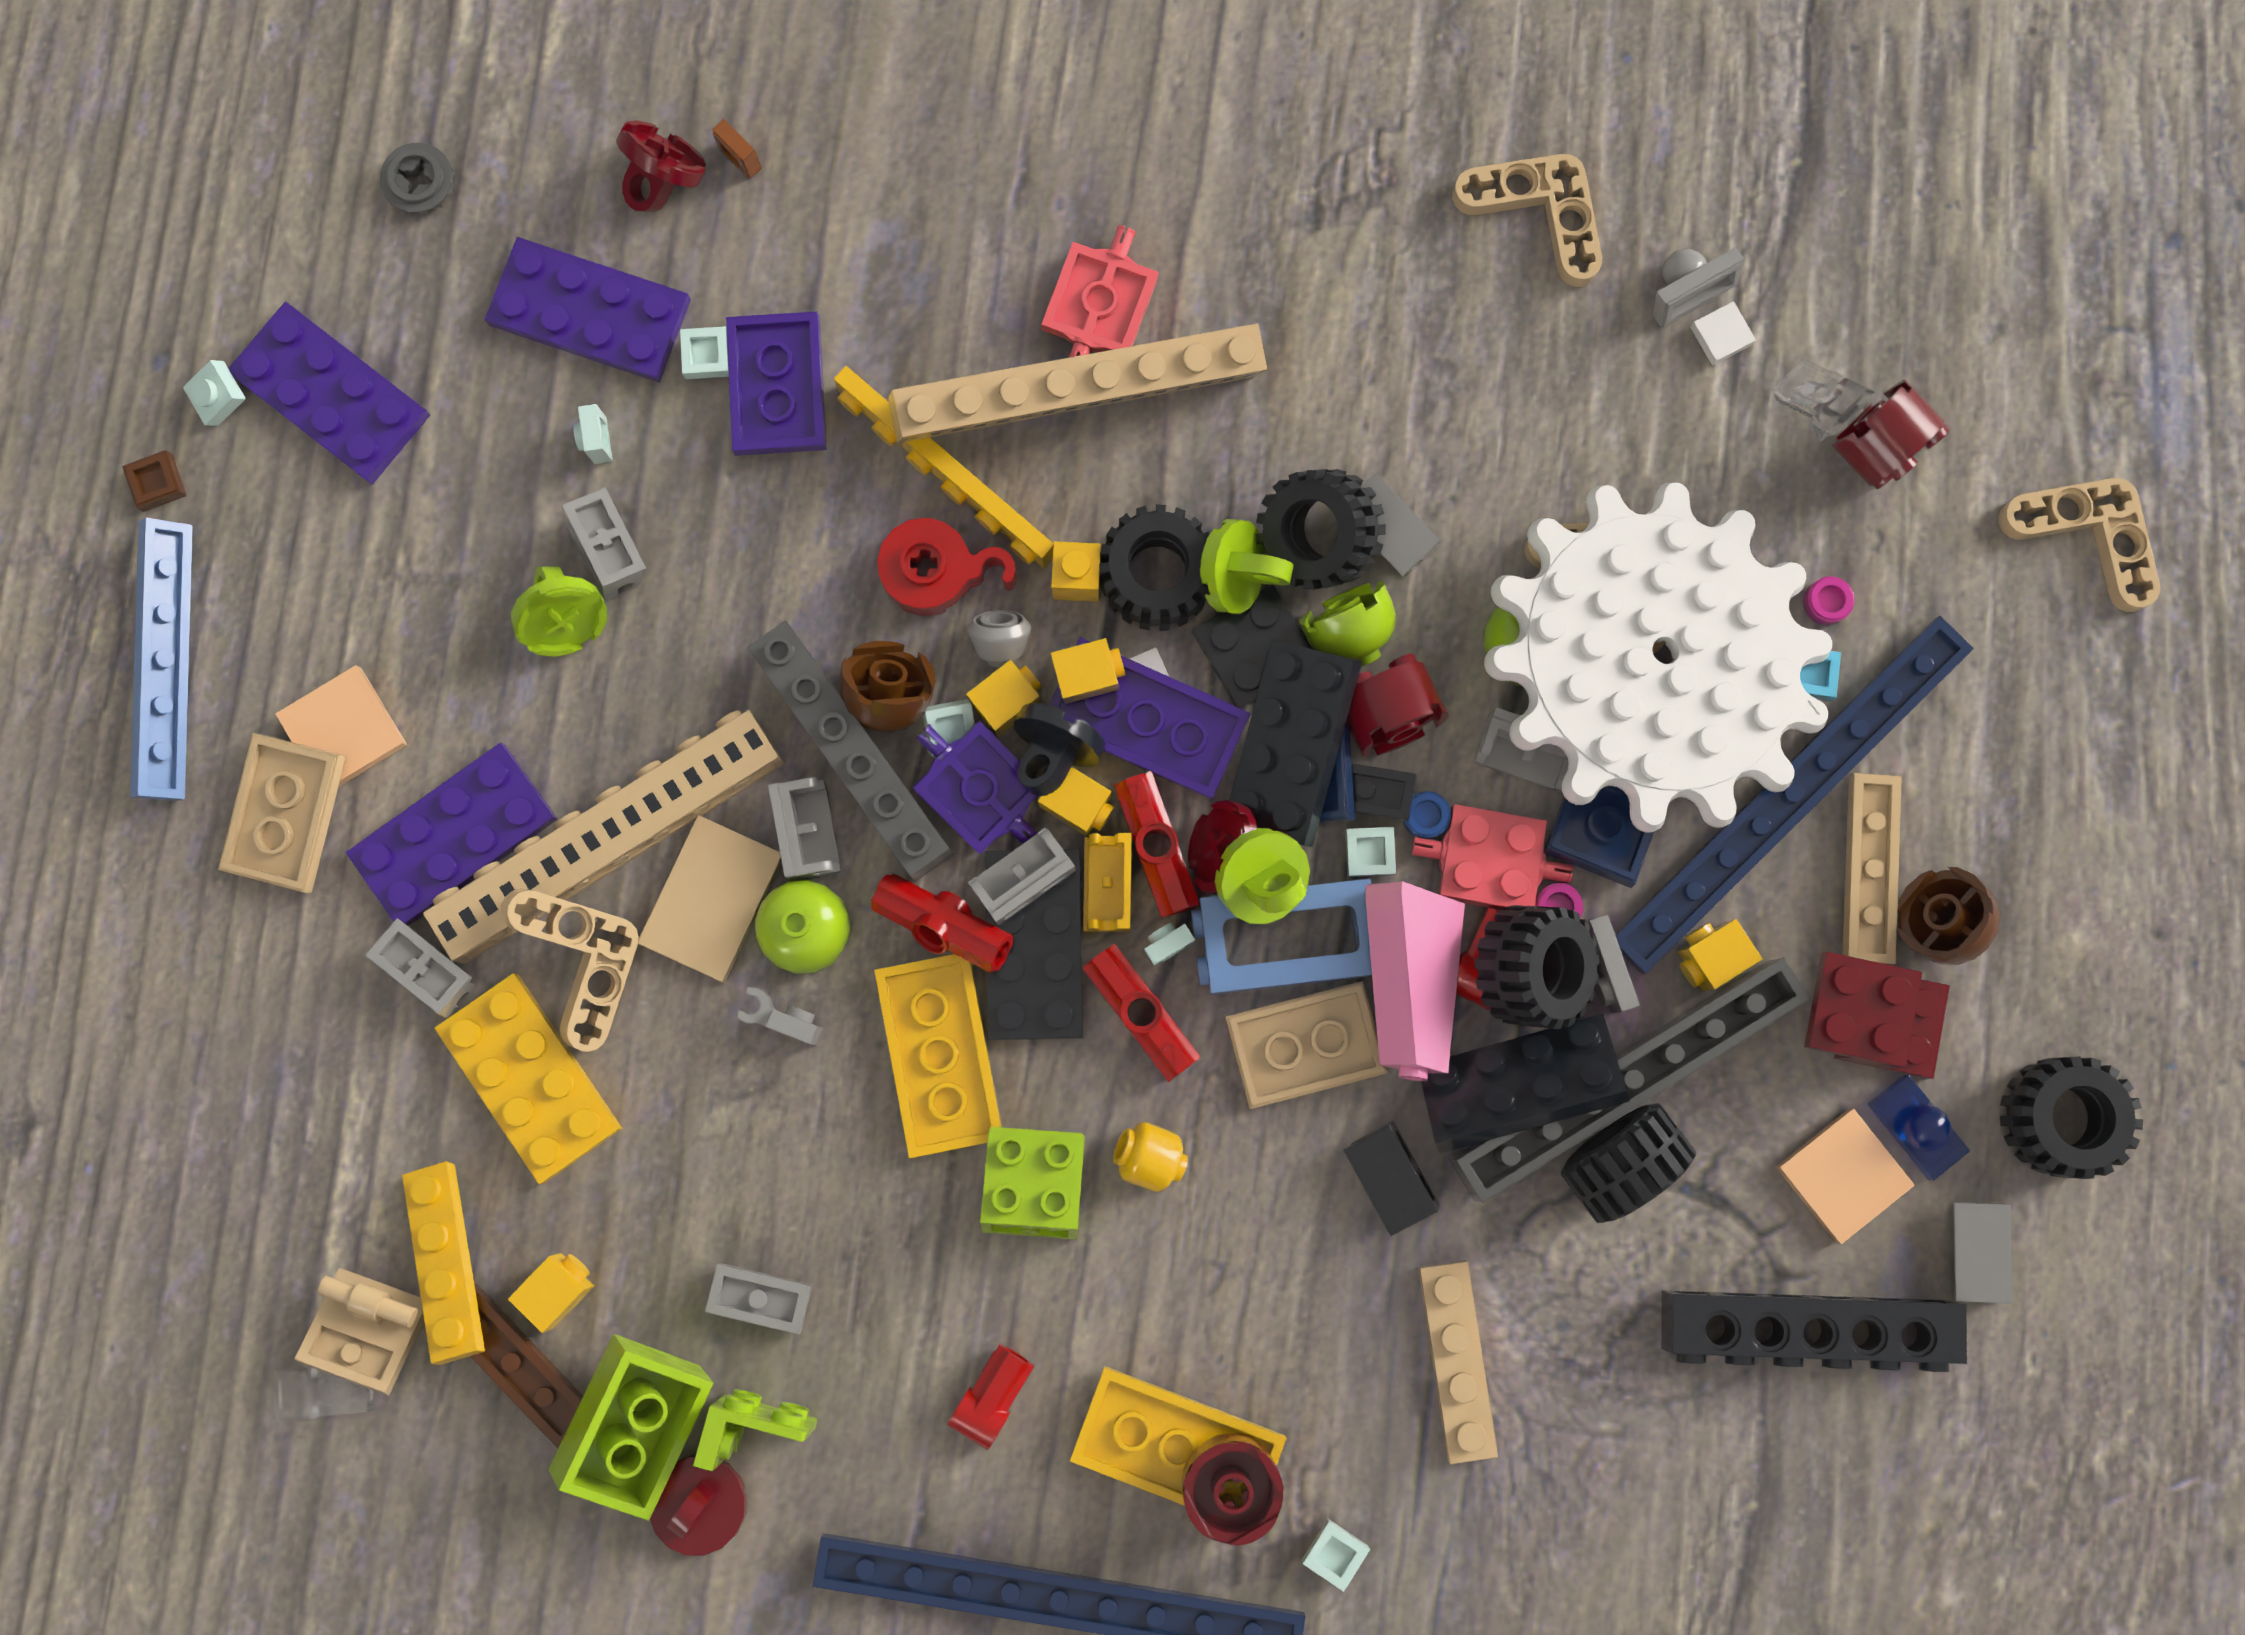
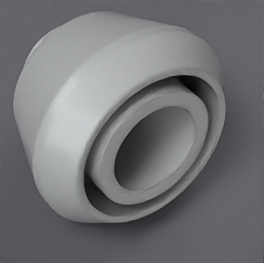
M994 610L975 616L967 628V633L977 655L981 659L986 660L990 666L1002 667L1009 660H1012L1014 663L1015 659L1023 655L1031 633V624L1018 612Z

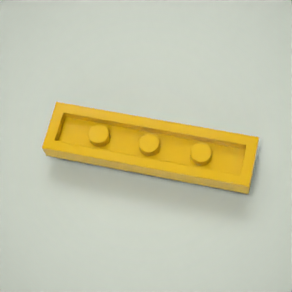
M445 1161L402 1174L431 1364L442 1365L485 1352L455 1164Z

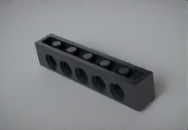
M1662 1290L1661 1349L1676 1354L1677 1362L1692 1364L1706 1363V1355L1725 1356L1726 1364L1755 1365V1357H1773V1365L1803 1367V1358L1822 1359V1367L1851 1369L1852 1360L1870 1361V1368L1878 1370H1901V1362H1919V1370L1950 1372L1949 1363L1967 1364L1966 1304L1951 1300ZM1720 1315L1725 1323V1331L1719 1339L1710 1341L1706 1334V1325L1712 1317ZM1768 1317L1773 1324V1333L1767 1341L1759 1343L1755 1336V1326L1759 1320ZM1817 1319L1821 1326V1335L1816 1342L1808 1344L1804 1338V1328L1809 1321ZM1865 1321L1869 1327V1337L1865 1343L1857 1346L1853 1340V1329L1856 1324ZM1913 1322L1917 1329V1339L1914 1344L1905 1347L1901 1334L1904 1327Z

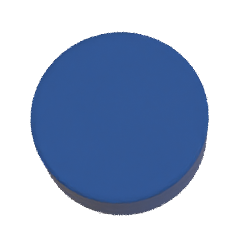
M1423 791L1413 796L1409 821H1403L1406 830L1412 836L1433 839L1439 836L1450 823L1451 810L1449 804L1441 795L1435 792Z

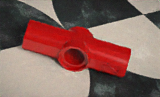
M1152 771L1126 778L1114 784L1113 787L1136 848V855L1142 864L1161 919L1199 906V900L1178 845L1177 834L1171 826ZM1155 833L1165 836L1170 843L1169 851L1161 857L1150 856L1143 848V842L1147 836Z
M886 874L878 883L875 894L871 899V910L909 929L914 939L927 951L934 954H943L948 950L990 973L994 970L998 971L1002 967L1013 946V935L973 915L968 904L961 897L949 891H941L935 895L896 874L891 876Z
M1115 943L1082 967L1083 971L1120 1018L1124 1027L1129 1030L1168 1083L1201 1058L1164 1009L1160 1000L1151 992ZM1136 1000L1149 1001L1155 1009L1154 1020L1146 1026L1134 1025L1128 1018V1008Z

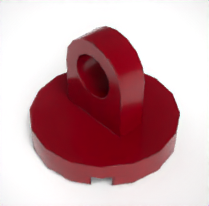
M638 120L625 122L616 139L619 150L631 161L623 178L622 193L625 202L635 211L656 212L666 204L675 185L689 188L699 186L706 171L704 169L706 163L703 156L681 137L669 134L668 139L657 135L659 128L656 125ZM645 177L650 184V194L646 200L641 193V184Z
M1230 800L1216 801L1209 807H1213V810H1211L1209 815H1201L1195 823L1189 840L1187 857L1189 869H1194L1197 877L1193 879L1194 884L1205 893L1218 895L1215 877L1216 871L1220 872V866L1224 861L1221 858L1224 851L1240 835L1257 829L1256 820L1251 810L1241 803Z
M688 1456L677 1460L651 1515L650 1521L655 1534L668 1548L683 1555L705 1556L722 1549L739 1532L747 1514L745 1487L741 1476L728 1462L723 1461L713 1471L694 1467L693 1464L696 1456Z

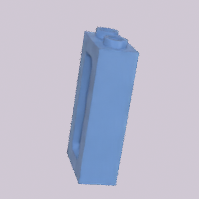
M1371 878L1307 886L1306 896L1290 911L1297 912L1341 906L1350 907L1356 951L1328 956L1233 966L1226 958L1223 925L1227 920L1236 919L1237 917L1227 910L1218 896L1200 898L1199 910H1191L1194 939L1203 938L1205 957H1197L1200 986L1209 985V994L1217 995L1372 977L1365 900L1366 885L1371 884Z

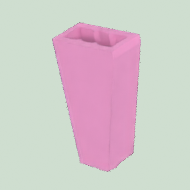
M1403 881L1366 885L1365 900L1379 1062L1382 1066L1399 1070L1398 1077L1401 1079L1427 1081L1428 1073H1448L1465 904Z

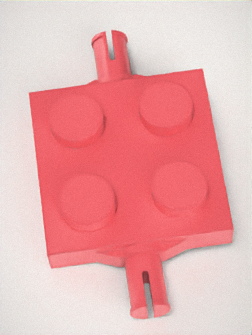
M1119 225L1117 227L1110 249H1093L1072 242L1041 323L1042 331L1064 338L1073 345L1069 358L1090 354V351L1103 352L1130 347L1135 342L1158 281L1159 272L1138 265L1127 256L1136 234L1129 227L1126 234L1125 226Z
M1454 804L1451 808L1448 831L1442 841L1419 838L1417 836H1414L1411 856L1415 855L1438 860L1441 873L1438 894L1461 903L1499 910H1507L1508 906L1513 905L1535 906L1537 888L1543 879L1570 884L1573 875L1571 874L1573 871L1572 864L1546 860V854L1543 853L1546 820Z

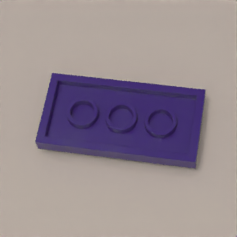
M517 237L486 314L485 321L491 327L660 383L691 299L688 293Z
M286 301L228 368L235 379L371 485L374 484L430 417V414L423 407Z
M1079 637L1076 646L1089 643L1090 641ZM1122 655L1121 659L1126 675L1117 677L1120 690L1065 704L1058 684L1049 705L1062 709L1065 712L1064 720L1074 724L1076 719H1082L1098 731L1105 742L1104 752L1149 772L1152 771L1155 775L1213 800L1251 715L1250 712Z
M500 742L345 853L393 922L398 918L404 924L410 926L424 916L423 912L435 906L433 899L437 895L452 887L463 888L475 879L473 875L480 868L492 862L501 861L512 853L519 844L536 836L557 821L558 818L507 746Z

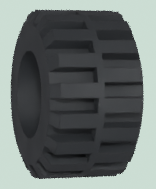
M1318 469L1295 472L1288 475L1289 480H1279L1273 486L1276 494H1266L1261 503L1267 507V510L1257 514L1256 523L1263 524V533H1256L1257 544L1264 543L1266 550L1260 554L1278 557L1294 564L1289 585L1294 587L1304 585V589L1313 590L1343 585V583L1352 582L1360 578L1359 572L1368 571L1375 562L1370 557L1381 553L1383 544L1377 542V537L1379 535H1386V524H1378L1377 516L1384 514L1382 504L1373 505L1371 500L1376 496V493L1371 487L1362 488L1363 480L1356 475H1346V471L1339 469ZM1318 501L1325 504L1333 512L1338 526L1337 540L1332 550L1326 556H1322L1312 549L1306 539L1304 530L1307 513Z
M1156 504V511L1147 512L1146 506L1136 508L1135 516L1130 518L1126 513L1119 518V526L1116 529L1114 527L1110 528L1106 534V543L1101 546L1099 564L1101 588L1104 596L1106 595L1108 598V605L1114 612L1118 610L1122 614V620L1129 624L1132 621L1140 623V629L1149 631L1150 626H1159V631L1170 630V625L1177 623L1180 627L1188 623L1191 615L1197 616L1203 610L1204 603L1207 600L1205 594L1210 595L1208 584H1202L1200 576L1202 552L1207 537L1210 534L1208 531L1202 532V523L1196 517H1193L1191 521L1185 518V510L1176 507L1174 513L1166 512V505ZM1165 547L1181 557L1186 568L1185 576L1176 586L1162 591L1150 590L1138 584L1130 573L1131 561L1144 549Z
M1513 905L1508 906L1507 910H1500L1495 914V921L1487 923L1484 928L1485 937L1479 939L1477 946L1480 951L1479 957L1475 958V969H1478V978H1476L1477 989L1482 990L1481 1000L1485 1007H1491L1490 1014L1496 1019H1502L1503 1023L1512 1025L1561 1029L1562 1026H1571L1575 1023V1018H1581L1585 1014L1586 1004L1591 1003L1595 995L1593 992L1595 984L1598 985L1599 974H1597V965L1600 964L1599 954L1595 951L1597 945L1595 936L1589 934L1590 926L1585 919H1580L1579 913L1563 907Z
M2081 1056L2046 1058L2038 1060L2036 1065H2027L2020 1070L2022 1078H2012L2007 1087L2013 1093L2012 1095H2002L2000 1106L2008 1107L2007 1116H1999L2000 1126H2009L2010 1134L2003 1137L2008 1146L2019 1147V1150L2014 1155L2021 1162L2032 1163L2030 1169L2039 1173L2050 1174L2053 1177L2094 1179L2095 1175L2106 1176L2114 1172L2112 1165L2123 1166L2130 1159L2125 1150L2137 1148L2140 1140L2133 1137L2134 1130H2143V1119L2135 1118V1110L2142 1108L2139 1098H2130L2128 1092L2134 1089L2128 1079L2117 1080L2116 1078L2120 1071L2112 1065L2101 1066V1060L2081 1058ZM2068 1089L2080 1097L2088 1115L2087 1128L2083 1136L2071 1146L2064 1142L2056 1132L2052 1116L2057 1099Z
M1658 1103L1649 1104L1627 1113L1585 1142L1566 1161L1561 1171V1176L1596 1223L1610 1222L1639 1209L1670 1187L1690 1167L1696 1156V1151L1662 1105Z

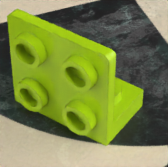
M991 1127L988 1132L980 1219L982 1232L1078 1240L1085 1136L1082 1133Z
M734 1389L733 1395L725 1394L709 1406L693 1466L713 1471L725 1459L729 1460L732 1452L737 1453L740 1447L745 1427L804 1442L816 1429L818 1419L807 1416L809 1409L804 1406L790 1402H781L780 1407L777 1408L762 1404V1396L759 1394Z

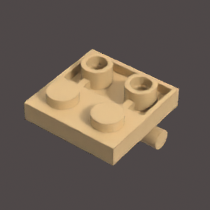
M339 1268L334 1278L325 1276L320 1282L317 1293L324 1296V1299L294 1359L303 1365L389 1396L424 1323L421 1297Z

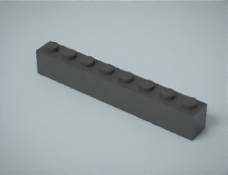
M1784 957L1766 961L1616 1055L1630 1102L1473 1144L1451 1157L1449 1161L1473 1200L1484 1203L1803 1004L1810 997Z

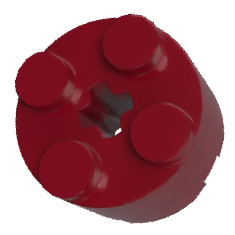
M1906 380L1898 382L1883 393L1888 398L1886 402L1880 400L1875 405L1871 403L1836 437L1838 441L1832 443V447L1876 490L1883 487L1892 478L1897 481L1905 476L1918 463L1913 456L1923 447L1927 449L1932 448L1950 431L1944 424V420Z
M1412 653L1393 660L1388 665L1389 669L1372 676L1370 671L1360 673L1358 676L1346 722L1362 755L1365 757H1369L1371 748H1374L1378 756L1413 743L1425 736L1422 729L1424 725L1433 720L1437 728L1448 718L1449 714L1424 663L1417 662L1415 655Z
M1244 1434L1218 1435L1200 1444L1190 1455L1183 1469L1182 1476L1184 1505L1187 1515L1195 1528L1202 1535L1212 1540L1241 1546L1260 1539L1274 1526L1282 1507L1284 1487L1279 1470L1270 1453L1260 1443ZM1232 1479L1235 1484L1244 1482L1239 1486L1241 1495L1238 1498L1233 1499L1230 1493L1221 1495L1225 1490L1223 1483L1226 1480Z

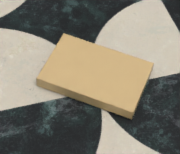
M252 733L218 870L304 893H312L346 756Z
M698 815L639 937L638 944L725 983L754 923L760 904L765 899L782 863L780 852Z
M1363 981L1225 1017L1249 1109L1388 1073L1386 1066L1380 1065L1377 1031Z

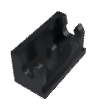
M1394 1121L1351 1143V1146L1343 1150L1390 1236L1438 1212L1440 1204Z

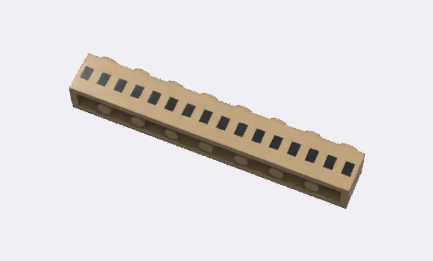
M1257 323L893 389L888 396L897 443H903L1253 378L1266 371L1267 365L1259 324Z
M739 710L729 713L716 723L717 730L702 739L699 735L687 739L675 749L677 755L662 764L659 760L647 764L635 774L637 780L621 789L620 786H614L602 792L595 799L597 805L582 814L580 811H574L562 817L555 823V831L542 839L539 836H534L522 842L514 849L516 855L504 863L500 864L498 861L487 864L474 873L475 881L462 889L452 887L437 895L433 899L435 906L423 912L451 961L467 964L518 932L509 928L504 923L500 912L504 898L513 890L520 888L530 889L567 901L692 823L698 815L703 816L783 766L785 762L758 719L750 710L742 714ZM528 898L526 904H517L515 907V913L521 915L520 924L523 923L526 917L538 919L547 912L530 907L531 898ZM553 903L550 904V911L554 907Z

